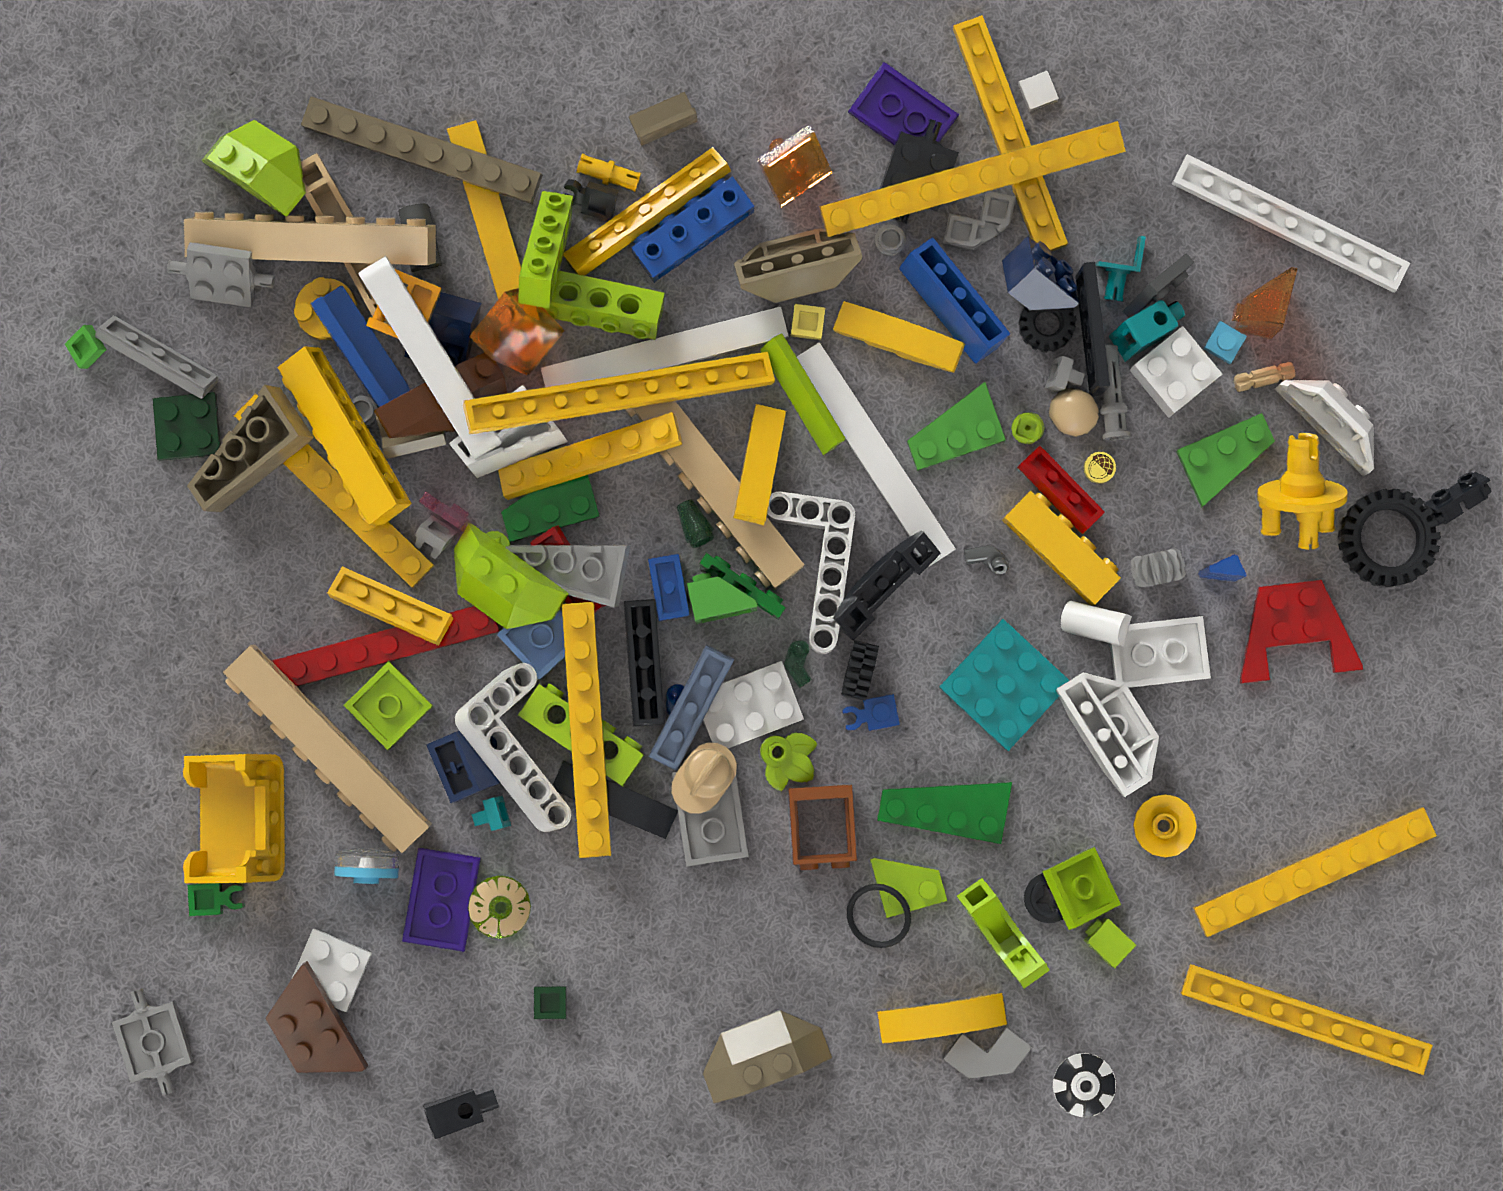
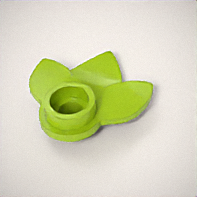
M796 732L785 738L775 735L765 739L760 748V755L766 763L765 777L768 783L775 789L782 791L789 779L800 783L813 780L814 767L807 756L817 747V742L808 735ZM776 746L781 748V754L778 757L772 755V750Z

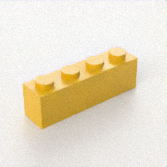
M1030 490L1002 521L1089 605L1094 606L1121 579L1117 574L1119 569L1108 558L1105 557L1102 560L1094 552L1096 547L1085 536L1079 538L1071 530L1074 527L1073 524L1064 515L1060 514L1057 516L1049 509L1051 503L1041 493L1037 492L1034 494Z

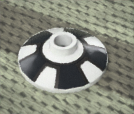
M1079 1053L1065 1059L1058 1066L1053 1078V1092L1057 1102L1065 1111L1079 1117H1091L1103 1112L1112 1102L1116 1091V1080L1111 1067L1102 1058L1089 1053ZM1085 1080L1091 1082V1089L1088 1092H1083L1080 1089V1084Z

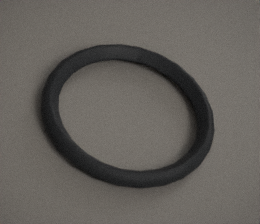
M875 883L859 888L852 895L847 906V921L852 933L864 944L875 948H887L898 944L909 932L911 911L906 899L900 892L890 886ZM880 890L890 893L903 907L905 914L903 929L899 935L889 941L871 940L864 936L855 925L853 918L855 902L862 894L868 891Z

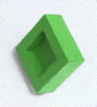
M83 325L65 343L80 369H88L107 350L102 341L95 338L96 331L92 325Z

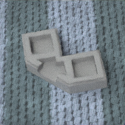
M992 191L985 192L979 220L949 213L942 245L973 251L1010 227L1016 197Z
M1005 1027L987 1052L961 1033L943 1059L968 1079L1013 1073L1032 1047Z

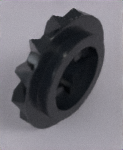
M1043 873L1039 874L1029 881L1024 891L1025 907L1029 914L1040 922H1059L1063 920V916L1055 899L1053 900L1054 911L1051 910L1047 903H1036L1037 900L1044 896L1045 889L1043 885H1046V888L1051 892Z

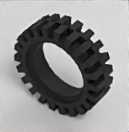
M1382 489L1360 498L1346 511L1348 513L1342 518L1340 523L1342 528L1338 532V537H1341V543L1338 545L1339 550L1343 551L1344 557L1342 559L1344 563L1348 562L1351 567L1349 570L1353 574L1357 573L1360 576L1359 579L1364 582H1371V585L1400 586L1424 575L1428 571L1427 568L1433 565L1436 560L1433 557L1436 553H1439L1440 546L1437 545V540L1441 539V532H1436V526H1439L1438 520L1432 519L1431 514L1434 512L1430 507L1425 508L1423 506L1425 501L1420 497L1415 499L1412 497L1413 493L1408 491L1402 493L1400 489ZM1379 510L1396 511L1404 515L1414 527L1416 534L1414 552L1409 560L1400 566H1382L1374 562L1363 549L1361 532L1364 523L1373 513Z

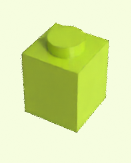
M1098 918L1095 919L1085 930L1088 936L1083 941L1113 968H1116L1136 947V944L1108 918H1104L1102 921Z

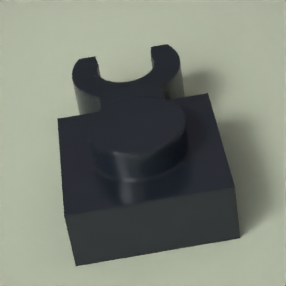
M567 180L564 188L574 193L572 195V206L576 204L582 205V214L607 222L613 218L619 190L591 181L584 188L576 180Z

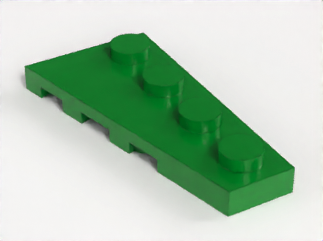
M1012 782L883 789L877 821L1001 844Z

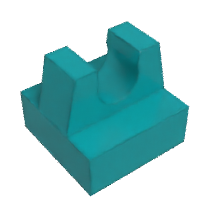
M503 796L483 800L485 810L471 814L475 826L489 823L491 831L511 826Z

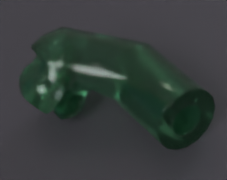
M804 640L792 642L788 647L784 662L785 668L799 688L812 680L803 667L807 654L810 651L808 643Z

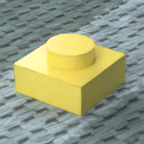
M795 304L791 337L821 340L825 308Z

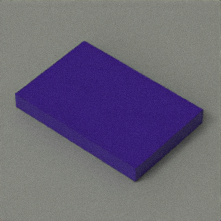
M883 62L848 110L850 115L893 145H895L900 131L915 137L925 136L930 119L943 123L936 139L940 143L959 116L957 112L885 62Z
M418 848L402 942L465 952L471 920L469 902L471 895H475L481 862L480 857Z

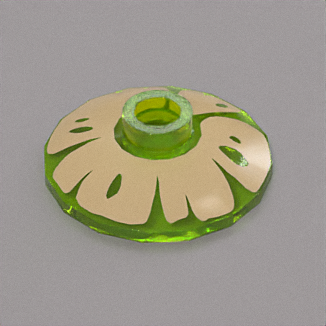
M500 875L486 878L477 884L469 897L468 903L470 921L475 928L487 937L498 939L513 936L520 931L529 918L531 908L529 895L522 884L511 877ZM499 902H504L506 910L504 913L498 914L495 911V906Z

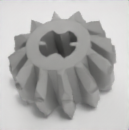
M1176 548L1136 556L1131 560L1132 577L1135 579L1136 586L1139 587L1176 581L1186 575L1184 558H1182L1181 551Z

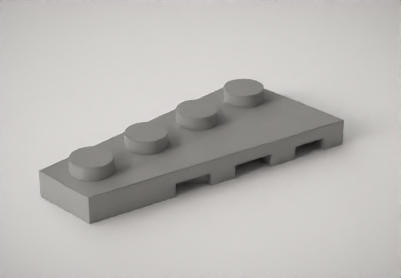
M631 545L506 546V549L567 591L568 595L610 607L619 606Z

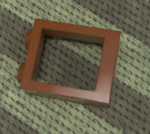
M852 785L789 788L793 865L799 864L800 870L819 869L818 863H831V868H849L850 861H857ZM844 798L847 853L801 856L797 801Z

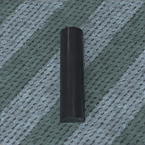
M655 599L624 601L633 727L664 725Z

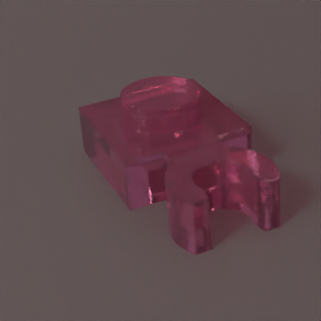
M425 492L419 500L422 505L461 532H464L468 523H471L466 519L469 513L455 503L450 508L428 492Z

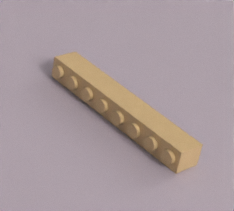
M195 212V217L184 219L185 257H187L188 245L192 242L252 251V259L375 263L386 256L391 264L430 265L436 263V225H426V219H407V224H395V218H376V223H365V217H346V222H334V216H315V221H304V215H288L285 217V220H274V214H255V219H244V213H225V218H214V212Z
M676 401L624 409L630 417L636 414L642 422L671 412L675 414L683 445L661 451L659 454L669 466L675 463L681 471L678 475L680 481L688 490L694 487L701 496L697 499L699 505L708 515L713 512L720 520L716 526L726 539L732 536L739 546L735 550L746 564L752 561L757 567L758 571L754 574L765 588L771 585L776 590L804 568V563L767 517L764 525L733 518L740 482Z
M250 645L223 671L228 677L225 680L227 685L237 694L242 691L250 699L247 703L249 707L260 717L264 714L272 722L270 728L281 739L287 737L295 745L292 750L304 762L309 759L317 767L314 772L326 784L332 782L340 790L337 793L338 797L347 806L354 805L361 812L359 815L360 819L370 829L376 827L384 835L381 838L384 844L393 852L398 849L403 853L431 826L432 823L256 645Z

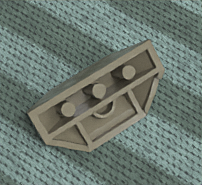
M818 228L759 243L747 252L742 259L737 260L734 263V267L742 290L777 303L836 288L861 261L862 253L855 233L847 232L827 237L826 230Z
M779 1010L722 1032L703 1071V1076L713 1102L718 1103L744 1096L801 1074L831 1059L832 1056L820 1027Z

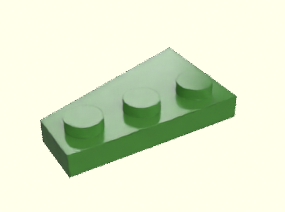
M986 383L981 384L907 441L917 471L1006 440Z
M1261 413L1178 449L1176 453L1201 508L1274 443L1275 440Z

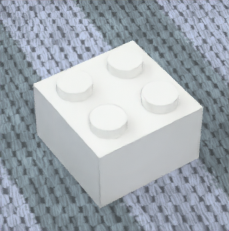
M1183 326L1129 370L1168 418L1222 375L1221 371Z

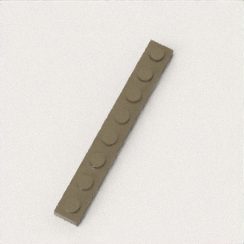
M312 96L301 122L302 127L532 205L543 177L540 172Z

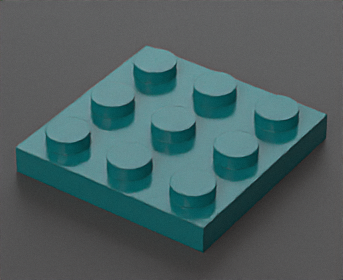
M1002 619L939 688L1006 751H1009L1059 697L1056 689L1070 680L1009 623Z

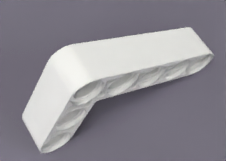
M774 492L770 495L767 517L771 521L824 529L809 633V645L814 652L827 654L836 646L840 626L833 619L834 615L831 617L823 616L819 612L818 606L821 602L829 600L835 604L837 611L844 599L855 510L849 502L788 492ZM783 500L788 506L787 511L782 515L774 514L770 509V504L773 501ZM806 504H812L817 507L819 514L814 519H806L801 514V508ZM838 508L845 509L849 514V520L844 524L836 523L832 518L834 510ZM833 539L841 540L845 545V551L839 555L832 554L827 547L829 541ZM828 570H835L839 573L841 581L835 586L827 585L823 580V574ZM820 631L828 632L832 638L831 645L826 648L818 647L814 642L815 634Z
M519 663L502 671L463 705L456 713L455 724L534 826L540 831L550 832L568 825L571 820V810L500 719L506 711L536 685L537 673L530 664ZM515 673L521 678V686L515 681ZM493 692L500 698L499 705L493 700ZM471 711L478 717L477 725L471 720ZM491 736L497 741V749H494L490 743ZM510 761H513L516 765V774L510 769ZM530 785L536 791L535 799L529 793ZM549 810L553 811L555 815L554 823L549 819Z

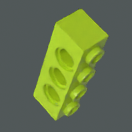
M542 191L519 274L518 303L550 308L571 227L572 195Z
M559 271L550 308L534 306V315H539L547 320L558 319L571 322L576 326L601 328L609 333L620 332L629 334L638 339L648 338L656 340L664 308L665 293ZM564 299H573V301H565ZM595 305H602V306H604V307L597 308V307H594V306H595ZM626 311H631V312H634V313H633V314H626V313H624V312H626Z
M550 683L546 688L539 684L518 716L572 752L569 704L561 699L565 693ZM556 706L563 707L566 712V718L560 724H553L549 719L550 710ZM602 719L604 743L612 741L618 747V754L615 758L605 759L606 776L624 786L644 757V754L639 752L642 745L628 736L623 741L613 734L616 728Z

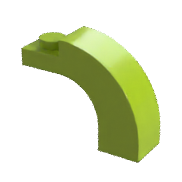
M983 878L957 895V898L997 956L1024 989L1050 971L1047 964L1016 926L997 895Z

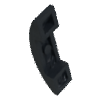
M923 531L910 536L884 555L860 578L841 602L833 619L846 635L854 641L875 620L872 613L913 573L920 575L941 552Z
M563 760L552 786L558 793L575 800L573 764ZM606 779L610 816L661 838H667L678 810Z

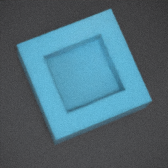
M1219 321L1203 349L1231 364L1247 336Z

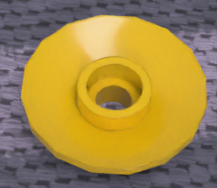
M1163 794L1153 796L1142 803L1135 814L1133 827L1135 837L1143 849L1152 855L1166 858L1177 856L1188 849L1195 838L1197 825L1195 814L1186 802L1176 796ZM1161 820H1166L1169 823V828L1165 832H1161L1158 829V823Z

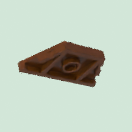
M308 961L304 962L265 1019L297 1073L362 1072L366 1070L368 1064L310 964Z

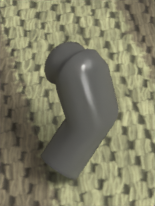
M992 545L964 550L966 565L982 562L997 575L1005 574L1009 568L1007 557Z

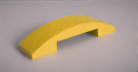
M1002 993L877 1012L882 1043L941 1037L1007 1025Z

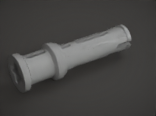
M1105 345L1110 386L1103 393L1104 405L1100 409V414L1104 416L1105 434L1102 437L1103 441L1129 439L1131 434L1127 431L1125 413L1128 412V406H1126V403H1123L1118 346Z

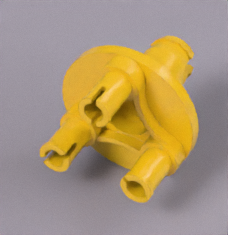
M1299 433L1298 439H1295L1294 435L1289 436L1286 472L1279 480L1261 485L1258 488L1257 500L1259 501V507L1262 508L1261 534L1267 536L1279 535L1281 533V511L1293 512L1296 515V520L1299 521L1298 547L1309 550V544H1311L1312 549L1319 547L1318 532L1329 533L1335 530V509L1346 504L1348 491L1338 483L1325 480L1319 471L1320 452L1318 445L1320 442L1318 436L1311 433Z

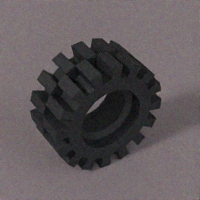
M1024 307L1018 324L1020 325V335L1024 337L1023 341L1026 344H1030L1032 349L1042 350L1041 352L1046 353L1048 351L1054 352L1064 347L1076 329L1075 322L1077 319L1076 315H1073L1074 309L1029 310L1027 307ZM1043 312L1053 313L1058 318L1059 328L1051 335L1042 334L1036 327V317Z
M854 640L841 695L866 701L879 646Z

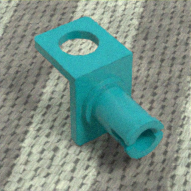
M1139 236L1137 238L1133 266L1102 261L1096 262V267L1106 268V271H1109L1103 299L1113 300L1116 288L1114 301H1124L1123 296L1127 274L1141 271L1146 236Z

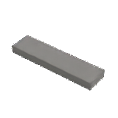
M114 315L97 328L95 338L200 399L207 395L218 383V375Z

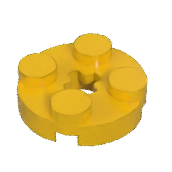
M318 277L305 285L299 292L295 301L294 315L299 326L309 336L318 340H333L310 305L317 298L324 297L339 286H343L357 307L353 293L344 283L332 278Z

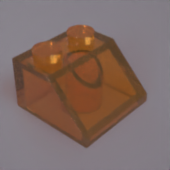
M519 288L502 294L469 337L490 359L522 374L530 375L565 330L543 307L518 303Z

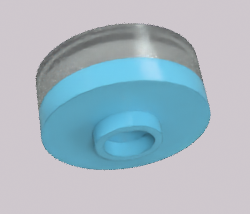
M351 848L335 851L334 876L354 877L353 883L379 884V878H398L400 853L375 848Z

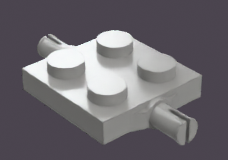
M190 242L187 248V263L169 260L167 264L168 273L186 275L189 282L190 299L251 308L254 300V287L262 286L273 289L275 284V275L259 274L256 272L252 264V251Z
M142 988L130 992L136 1011H133L125 1018L113 1021L112 1025L130 1083L144 1078H157L162 1096L175 1092L169 1073L173 1072L177 1067L194 1062L176 1002L173 1001L161 1006H148L144 989Z

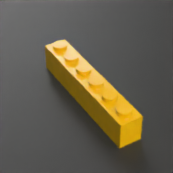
M304 346L277 368L283 376V384L292 392L297 400L298 410L308 419L313 428L312 433L315 439L323 445L328 454L327 459L329 463L340 474L344 489L353 497L358 505V513L361 518L369 525L386 524L412 504L322 349Z

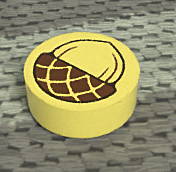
M1105 452L1091 454L1084 463L1085 476L1096 484L1109 481L1116 471L1114 459Z

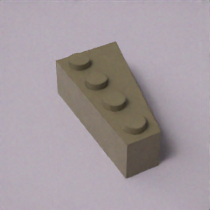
M264 385L261 388L255 402L245 409L241 414L242 419L232 431H228L222 439L223 443L215 454L209 456L187 485L203 511L222 512L314 439L281 388Z

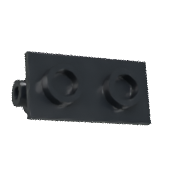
M1477 472L1466 473L1458 478V483L1433 493L1432 499L1424 503V506L1426 508L1430 507L1432 511L1436 512L1432 514L1433 520L1437 519L1439 525L1442 523L1446 525L1464 513L1459 504L1462 501L1466 509L1470 510L1488 499V494L1492 492L1487 484L1490 479Z

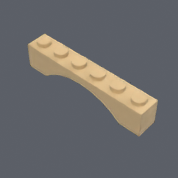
M316 153L301 161L303 183L306 190L305 196L317 216H334V222H346V217H353L319 155ZM343 262L373 316L377 303L359 275L360 271L373 263ZM385 319L384 323L390 325L387 319Z

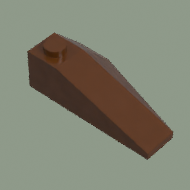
M489 350L455 366L475 399L507 394L505 377ZM426 382L374 410L389 439L426 435L429 432H456Z

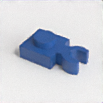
M894 694L866 699V701L863 700L864 709L862 710L853 706L842 710L843 714L851 712L856 715V722L852 725H846V730H855L865 722H867L868 731L900 725Z

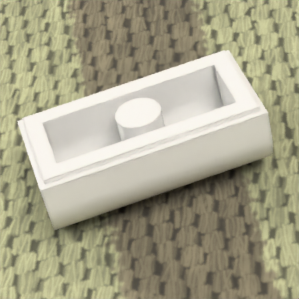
M1069 601L1062 612L1061 628L1064 632L1123 646L1132 616Z

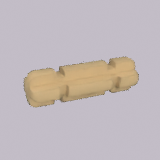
M1292 362L1278 365V367L1274 365L1254 370L1250 374L1247 372L1237 374L1234 377V385L1236 390L1241 392L1249 390L1251 386L1258 388L1278 383L1280 379L1282 381L1291 380L1295 377V369Z

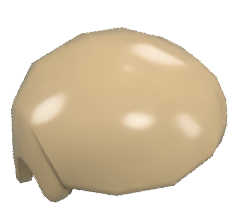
M1069 388L1060 391L1051 400L1050 419L1057 429L1064 434L1074 437L1087 434L1097 424L1099 418V410L1095 400L1089 393L1081 389Z

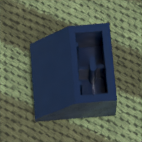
M1027 236L1002 260L1008 293L1029 310L1074 308L1079 304L1072 267L1065 260H1057L1052 256L1050 249L1043 242L1039 241L1036 243Z
M441 292L428 324L454 366L469 358L478 326L481 303ZM405 350L404 357L410 358L407 351Z
M460 731L426 744L450 803H457L501 784ZM491 736L490 743L494 749H497V741Z

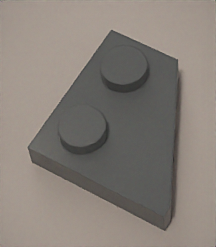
M1187 253L1151 281L1122 312L1130 318L1141 312L1153 300L1155 302L1162 300L1171 291L1168 288L1171 284L1176 288L1189 277L1186 270L1194 261Z

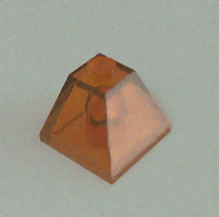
M1289 268L1247 295L1242 300V303H1236L1232 315V321L1237 322L1235 330L1267 339H1272L1279 333L1284 326L1298 268Z

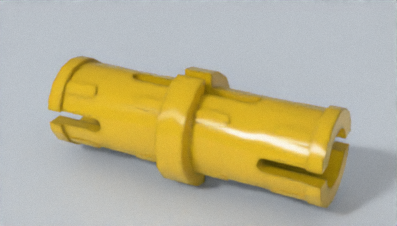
M582 153L576 173H582L603 180L602 184L605 185L612 183L630 189L633 192L636 191L641 176L640 172L617 166L615 161L612 160L605 162Z

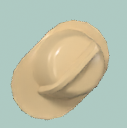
M705 743L692 751L672 781L671 793L675 803L682 810L697 814L706 812L715 806L736 775L737 763L733 753L719 743Z

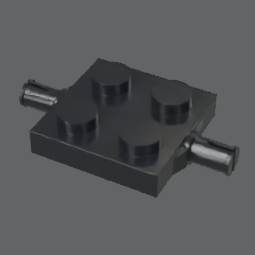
M930 119L925 136L915 137L902 131L899 132L879 189L954 168L959 152L945 148L936 141L943 123ZM940 205L928 209L938 212ZM910 214L903 215V218L902 216L896 217L895 220L907 224Z

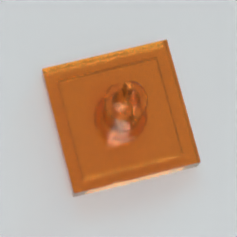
M809 125L785 141L782 138L773 140L769 145V152L757 159L768 185L781 207L832 173L817 136Z

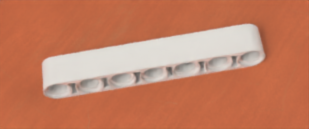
M384 256L360 271L359 275L472 457L476 460L502 444L495 431L469 435L463 402L464 400L475 398L388 258Z

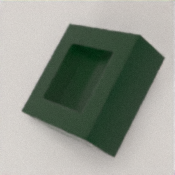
M535 986L534 1019H566L567 986Z

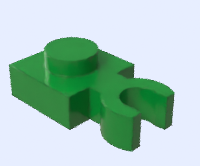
M222 883L187 885L189 917L223 914V905L234 910L245 907V903H235L232 900V894L235 891H243L244 886L234 885L227 888L226 891H222Z

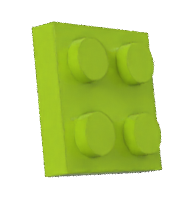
M390 661L343 705L387 750H390L434 707Z
M1095 847L1042 871L1068 930L1077 928L1121 905Z

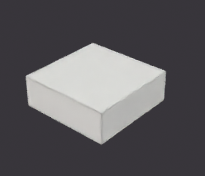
M1048 71L1018 82L1029 112L1057 102L1059 99Z

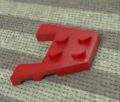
M1322 580L1258 587L1243 668L1240 675V684L1270 680L1266 648L1329 641L1333 673L1363 670L1360 658Z

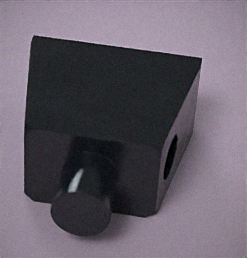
M469 1089L424 1104L423 1107L434 1139H438L484 1122L482 1113L499 1108L493 1089L475 1095L473 1089ZM466 1103L470 1104L473 1112L459 1116L458 1107Z

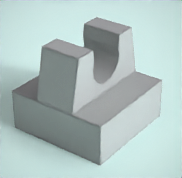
M1064 356L1053 359L1045 389L1059 392L1065 390L1066 386L1076 388V385H1082L1085 374L1072 369L1073 359Z
M431 515L419 526L415 534L417 537L415 547L420 549L425 543L433 547L430 556L436 559L451 544L458 532Z

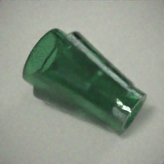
M693 499L686 500L676 507L686 543H690L692 548H698L714 539L712 533L714 530L713 526L694 503Z

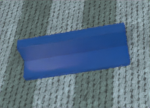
M339 286L324 297H319L310 303L377 407L410 391V387L371 328L366 326V320L343 286Z

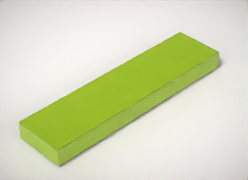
M781 333L774 336L760 351L761 353L768 352L773 373L820 451L825 455L845 441V436L784 335Z

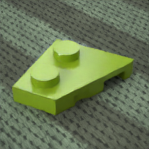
M878 858L870 859L876 883L890 886L900 892L906 899L910 911L947 901L939 870ZM879 890L886 918L904 913L900 902L893 895Z

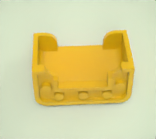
M275 754L184 756V779L190 787L200 788V851L190 852L183 864L184 883H253L279 880L284 873L285 867L284 765L282 759Z

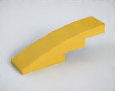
M843 301L833 330L841 335L864 341L870 346L893 352L902 358L952 373L956 370L965 346L963 342L845 301Z

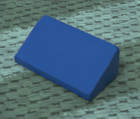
M1235 554L1200 570L1198 573L1200 578L1234 582L1247 576L1238 555Z

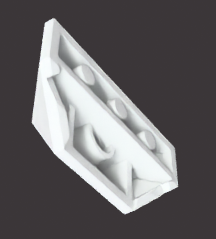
M1284 380L1275 388L1362 476L1369 474L1374 469V426L1368 420L1370 416L1361 406H1354L1346 398L1348 394L1337 383L1332 384L1329 380Z
M1083 672L1056 689L1069 719L1102 771L1123 797H1126L1152 780L1159 736L1125 683Z

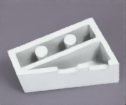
M522 385L514 392L526 391L527 389ZM549 421L495 430L502 444L476 460L472 457L459 436L449 444L476 478H479L568 441L555 423Z

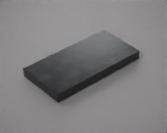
M1086 262L1078 271L1075 279L1089 394L1091 396H1100L1109 388L1110 381L1095 262Z

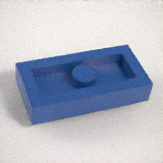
M679 554L648 559L658 620L665 621L690 616Z

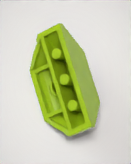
M256 120L221 136L201 160L204 164L285 217L290 214L306 194L299 149Z
M468 523L453 549L457 594L505 629L554 619L569 594L472 523Z

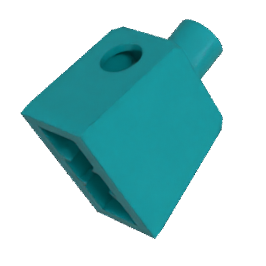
M1160 300L1125 320L1109 335V338L1114 345L1118 346V352L1126 362L1175 330L1179 326L1177 321L1185 317V311L1178 301L1166 305L1163 300ZM1129 333L1135 340L1132 344H1129L1124 337Z

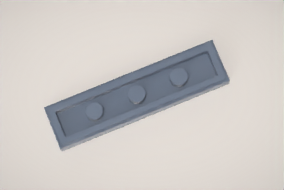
M706 644L649 754L650 758L677 771L734 658Z

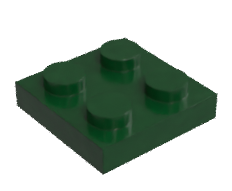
M215 392L208 393L202 399L193 394L153 398L157 460L205 457L215 454L221 446L217 394Z

